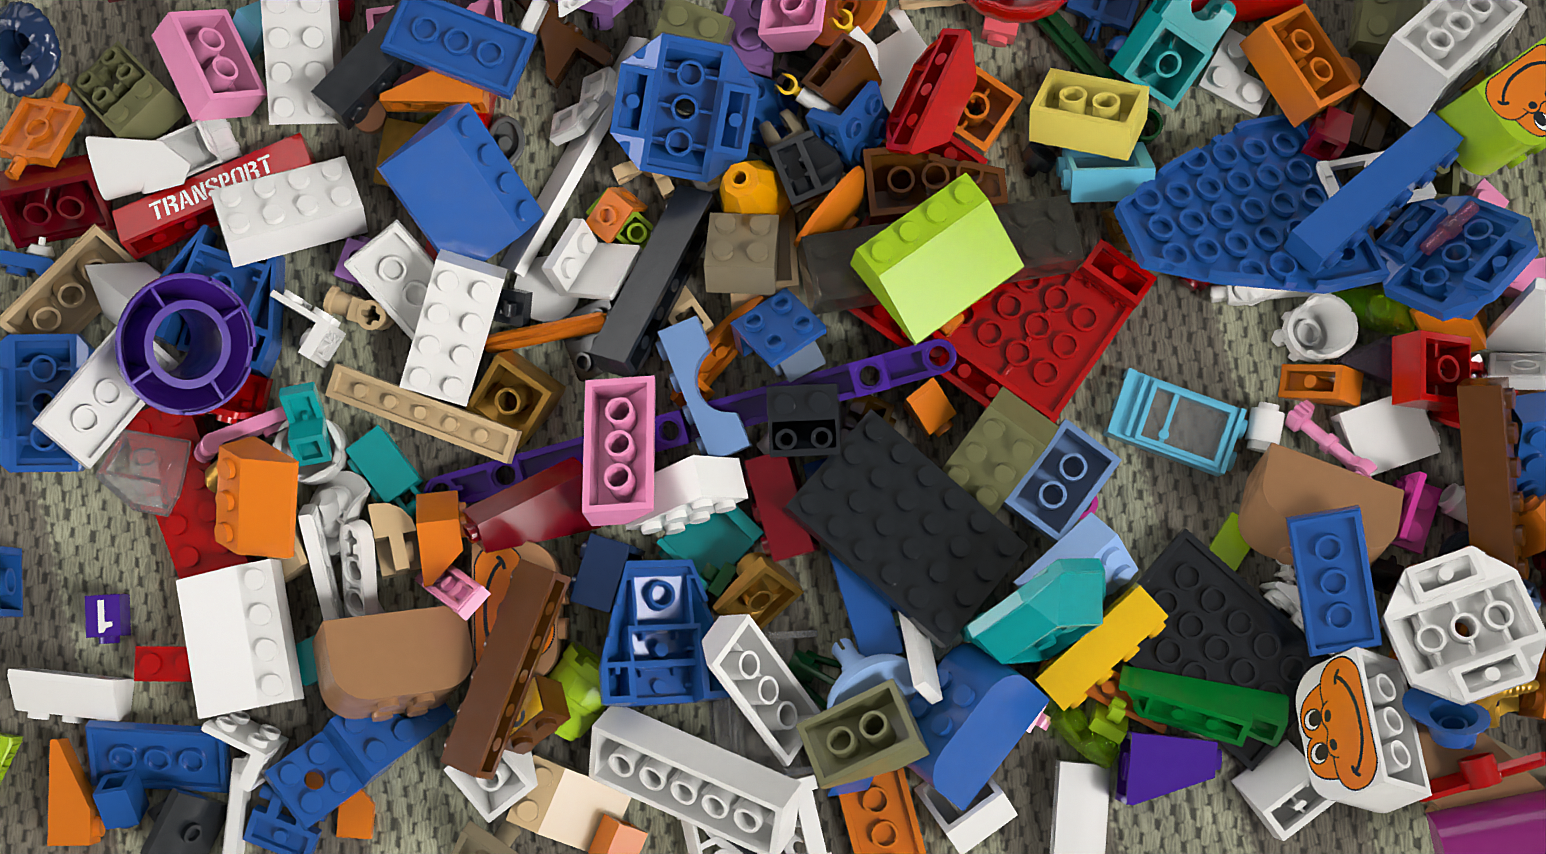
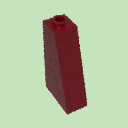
M574 456L463 509L467 523L463 525L464 533L471 544L477 543L485 553L522 546L526 541L536 543L599 529L603 526H591L582 513L583 464Z

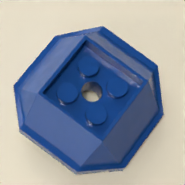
M662 32L621 62L610 133L640 171L707 183L725 172L731 165L747 158L759 86L732 45ZM683 98L691 100L695 105V111L690 115L680 114L676 109V102Z
M1471 195L1449 196L1436 200L1432 198L1413 202L1375 242V246L1390 272V275L1382 280L1386 297L1442 321L1452 318L1471 320L1484 305L1495 301L1539 254L1537 240L1529 217Z
M10 334L0 341V465L9 473L80 472L86 469L32 424L44 410V398L49 394L53 399L94 353L95 349L82 334Z

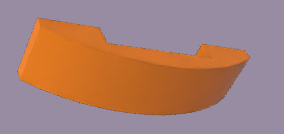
M757 296L741 305L707 335L713 351L704 359L698 373L699 390L706 402L715 394L709 386L739 353L735 346L730 323L764 302L766 299L763 296ZM673 387L670 399L682 408V406L687 405L682 392L676 393Z

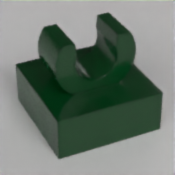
M727 561L721 570L707 562L700 575L704 576V579L712 583L708 591L716 599H719L725 590L739 577L736 572L737 567Z

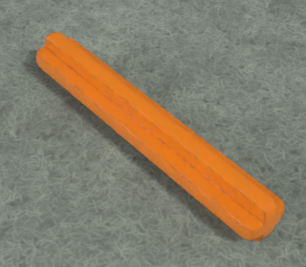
M596 312L488 334L484 349L488 353H497L597 333L601 331L607 314Z

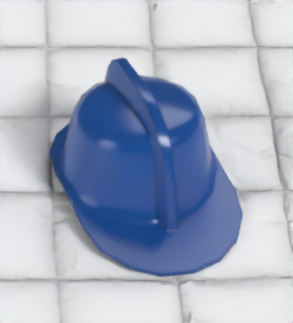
M1416 688L1409 689L1402 698L1403 708L1409 716L1426 725L1431 739L1437 745L1444 748L1472 750L1476 745L1478 734L1484 732L1491 723L1489 712L1481 705L1473 702L1460 705Z

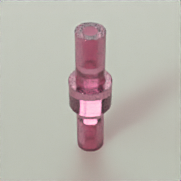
M1470 200L1453 216H1446L1437 224V230L1420 244L1421 251L1426 255H1430L1446 240L1454 239L1463 230L1462 226L1480 210L1479 206Z

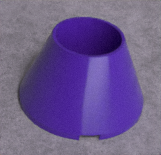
M175 273L162 276L142 287L124 308L118 321L115 335V354L118 368L131 391L140 400L154 409L185 416L212 411L229 401L246 382L252 369L250 368L253 347H256L253 320L241 298L219 280L195 273ZM177 311L188 324L191 343L188 354L183 362L175 369L165 372L155 358L153 340L162 320L169 314Z

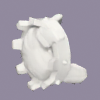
M1316 293L1311 295L1304 304H1299L1297 308L1283 314L1281 317L1284 321L1283 327L1274 331L1271 341L1277 347L1286 345L1291 352L1288 358L1293 362L1300 359L1310 362V364H1320L1325 359L1338 358L1352 348L1357 340L1358 322H1356L1355 313L1351 312L1352 308L1343 299L1331 293Z

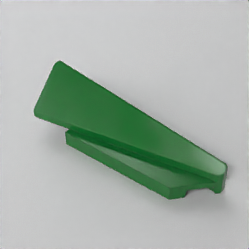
M1123 666L1121 669L1118 688L1120 691L1124 690L1133 700V709L1139 717L1240 747H1242L1247 736L1277 747L1288 724L1289 697L1284 694L1131 666Z

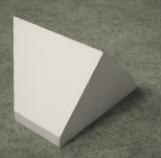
M146 262L84 265L104 316L115 325H118L120 316L130 299L142 287L161 275L160 272Z

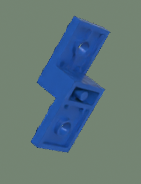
M446 703L439 707L428 709L426 714L404 718L399 714H393V718L380 722H373L372 718L348 719L336 715L329 720L323 731L263 773V776L303 830L306 831L389 770L397 759L451 721L455 715ZM309 772L318 773L323 779L322 787L316 790L308 788L304 782L305 774Z

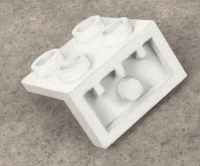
M573 218L541 269L559 296L613 300L635 266L639 253L643 250L640 245L600 243L584 219Z
M287 289L283 295L273 290L270 294L271 297L315 323L313 328H308L302 335L299 342L301 348L298 353L326 368L346 335L345 332L338 328L341 322L316 306L311 312L312 305Z
M243 711L215 716L206 721L201 728L203 732L248 753L239 766L238 773L241 774V777L237 784V787L247 792H251L266 781L263 773L280 761L289 741L288 738L280 735L281 731L276 727L268 724L260 725L250 720V716Z

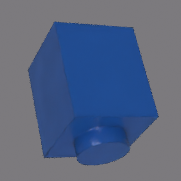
M137 770L103 775L93 793V798L106 830L113 828L128 829L139 825L150 805Z

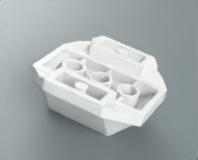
M1469 546L1405 568L1381 617L1382 625L1409 685L1460 705H1466L1533 681L1546 647V629L1518 571L1495 558L1485 555V552L1474 546ZM1459 622L1466 625L1470 632L1469 637L1459 635L1455 630V623Z

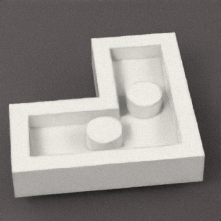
M1229 28L1197 88L1256 119L1271 92L1267 89L1264 82L1244 72L1249 60L1239 46V43L1246 36Z

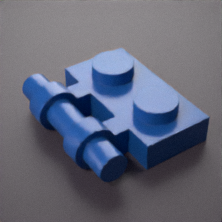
M264 783L259 792V797L269 800V807L258 804L253 809L243 840L277 854H314L322 829L311 826L304 831L296 819L282 814L281 810L283 806L286 807L273 788ZM326 815L324 818H322V819L319 820V821L324 822V821L326 820V818H327L328 815Z

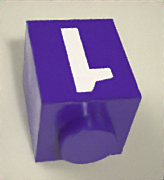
M130 594L85 596L86 638H98L99 644L120 643V636H131Z

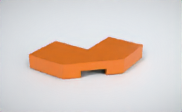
M316 772L307 773L306 786L314 790L321 788L323 785L322 777ZM363 789L338 807L336 837L373 838L376 803Z

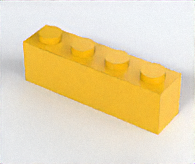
M1135 582L1103 611L1102 625L1051 658L1033 674V677L1063 711L1069 706L1075 709L1088 697L1086 691L1093 684L1102 685L1113 675L1114 671L1111 669L1121 659L1127 662L1140 650L1138 644L1147 636L1152 639L1166 627L1163 621L1169 616Z

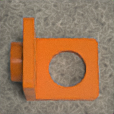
M608 187L585 222L590 230L606 243H612L632 212H645L648 206L624 187Z

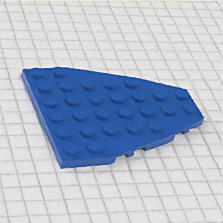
M1285 114L1241 121L1229 133L1223 136L1218 134L1206 146L1200 149L1195 147L1165 164L1158 170L1155 180H1150L1147 183L1144 181L1136 188L1134 194L1127 195L1117 203L1113 211L1142 269L1220 285L1320 294L1379 283L1390 275L1367 230L1365 231L1367 233L1366 237L1354 249H1351L1349 246L1342 251L1343 257L1336 265L1329 270L1323 267L1315 275H1312L1283 248L1291 231L1329 199L1316 170V163L1321 160L1301 153L1302 147L1310 137L1308 135L1310 127L1308 122L1294 128ZM1332 171L1339 186V189H1341L1343 186L1339 181L1335 171Z

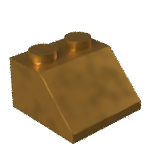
M509 350L496 354L464 410L521 430L522 434L517 446L520 449L552 414L567 387L516 351Z

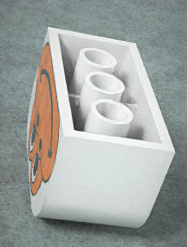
M1355 646L1315 665L1300 681L1296 693V711L1299 721V732L1305 752V764L1313 788L1322 797L1376 813H1388L1432 796L1416 722L1403 708L1402 698L1404 693L1408 691L1404 671L1398 660Z

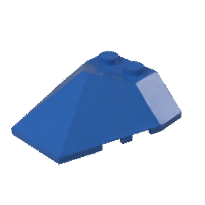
M692 559L626 561L618 585L599 665L601 705L640 707L691 704L732 698L706 663L702 639L715 622L706 603L708 598Z

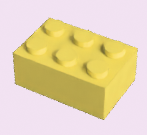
M1050 68L1030 107L1029 141L1128 161L1147 120L1150 87Z

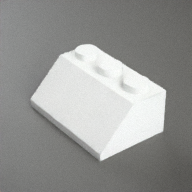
M39 668L8 669L7 677L15 710L28 711L27 718L49 720L50 714L62 715V722L83 723L84 718L116 722L128 721L130 719L134 679Z

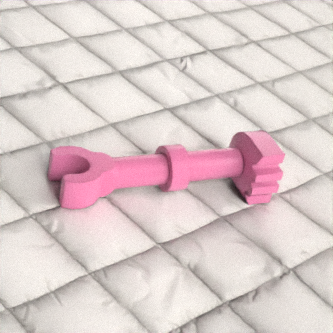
M1308 400L1300 402L1299 405L1294 407L1293 411L1288 412L1285 426L1293 432L1302 430L1319 444V449L1323 453H1330L1346 466L1347 470L1373 479L1370 474L1377 470L1375 463L1367 458L1354 456L1339 443L1340 439L1333 433H1326L1311 420L1315 408Z

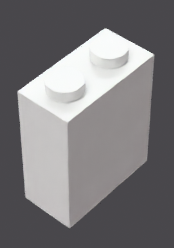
M1392 396L1330 417L1337 437L1340 439V444L1354 456L1367 458L1375 463L1377 470L1370 474V476L1441 452L1438 446L1441 442L1437 429L1430 425L1426 414L1428 410L1392 405Z

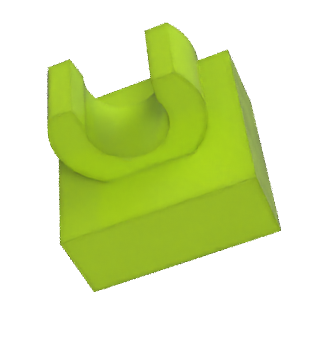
M1116 696L1113 697L1109 706L1097 702L1091 712L1089 729L1121 744L1127 734L1129 717L1125 716L1126 710H1124L1127 702Z

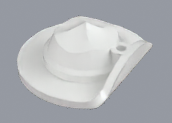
M340 471L332 480L319 485L309 503H315L318 506L329 555L331 556L341 554L340 530L345 524L359 519L371 490L367 481L362 476L351 471Z

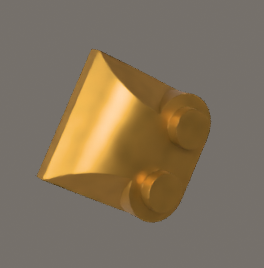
M754 552L745 555L738 563L736 572L739 577L719 597L713 608L722 616L749 614L759 629L762 630L803 594L804 590L799 582L782 565L773 562V559L766 557L765 553Z

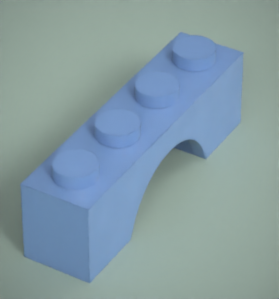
M694 316L658 331L661 340L656 342L657 349L662 360H669L674 372L669 374L675 392H682L687 405L682 406L689 425L696 424L700 437L695 438L701 455L727 457L751 447L752 444L740 415L736 412L729 413L715 410L707 404L700 393L698 386L699 369L704 359L713 351L700 319Z

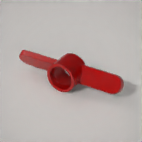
M1492 751L1463 757L1457 760L1460 772L1429 780L1432 796L1419 801L1427 802L1467 790L1487 788L1502 782L1504 777L1543 767L1546 765V752H1538L1497 764Z

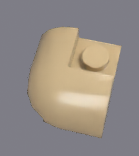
M389 503L369 504L368 510L382 579L421 570L417 530L412 518L402 508Z

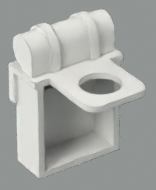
M226 119L196 120L195 123L156 139L163 141L192 163L186 180L219 167L224 163L243 157L239 142H236L231 131L230 122H227Z

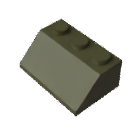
M1355 0L1347 51L1380 57L1392 35L1422 10L1423 0Z

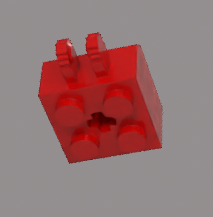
M1424 330L1392 337V405L1446 413L1459 411L1457 386L1464 378H1471V374H1478L1484 371L1483 363L1471 361V338Z

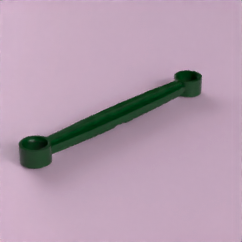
M1057 11L1050 16L1034 21L1081 74L1117 80ZM1148 108L1147 118L1153 121L1155 133L1148 137L1139 136L1137 142H1143L1144 145L1151 144L1163 129L1161 115L1152 108Z

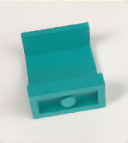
M737 505L732 511L724 513L715 512L710 514L711 519L699 524L689 523L685 525V531L666 535L663 539L660 538L656 542L662 548L658 554L664 560L692 559L703 588L707 592L712 583L700 575L707 562L721 570L726 561L734 565L764 534Z

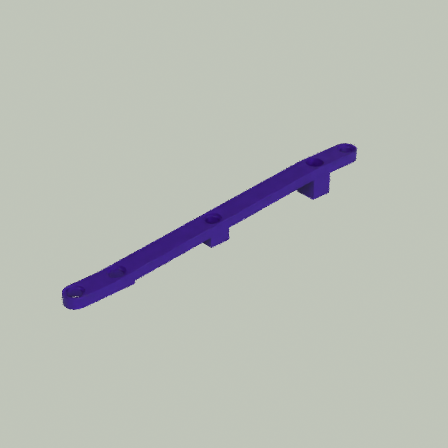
M934 339L919 343L916 346L912 345L803 375L791 383L785 380L707 402V404L721 412L738 413L744 427L768 421L766 389L768 386L839 382L840 401L945 373L955 365L957 351L949 341ZM936 346L945 347L949 352V361L943 366H936L930 361V351ZM871 365L878 369L880 379L877 384L868 385L862 380L861 373L865 366ZM683 409L655 416V452L696 441L695 438L700 437L696 424L689 425ZM668 420L675 422L679 428L678 436L675 439L668 438L664 433L663 427ZM584 436L516 454L512 464L494 460L436 476L427 482L424 494L435 493L434 490L437 484L445 483L451 491L458 490L459 502H466L468 504L486 499L572 456L583 464ZM503 465H508L515 471V480L512 484H504L498 477L499 469Z

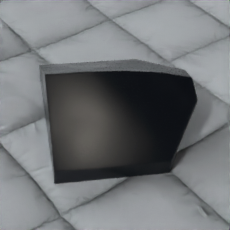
M812 130L768 148L793 208L830 193L840 181L844 166L837 150L819 138Z

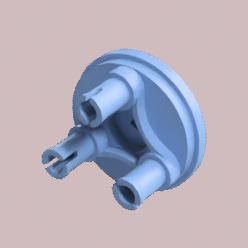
M847 638L840 639L845 648L844 650L840 648L837 642L834 643L832 654L841 664L842 674L836 680L827 696V709L892 678L903 691L908 703L918 692L913 687L908 659L895 654H877L865 657L858 653L852 641Z

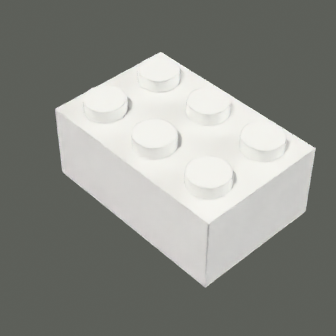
M692 455L655 472L654 511L625 524L626 530H641L642 534H652L664 530L666 535H672L685 531V525L689 523L699 524L710 520V514L734 510L736 503L748 498L739 458Z

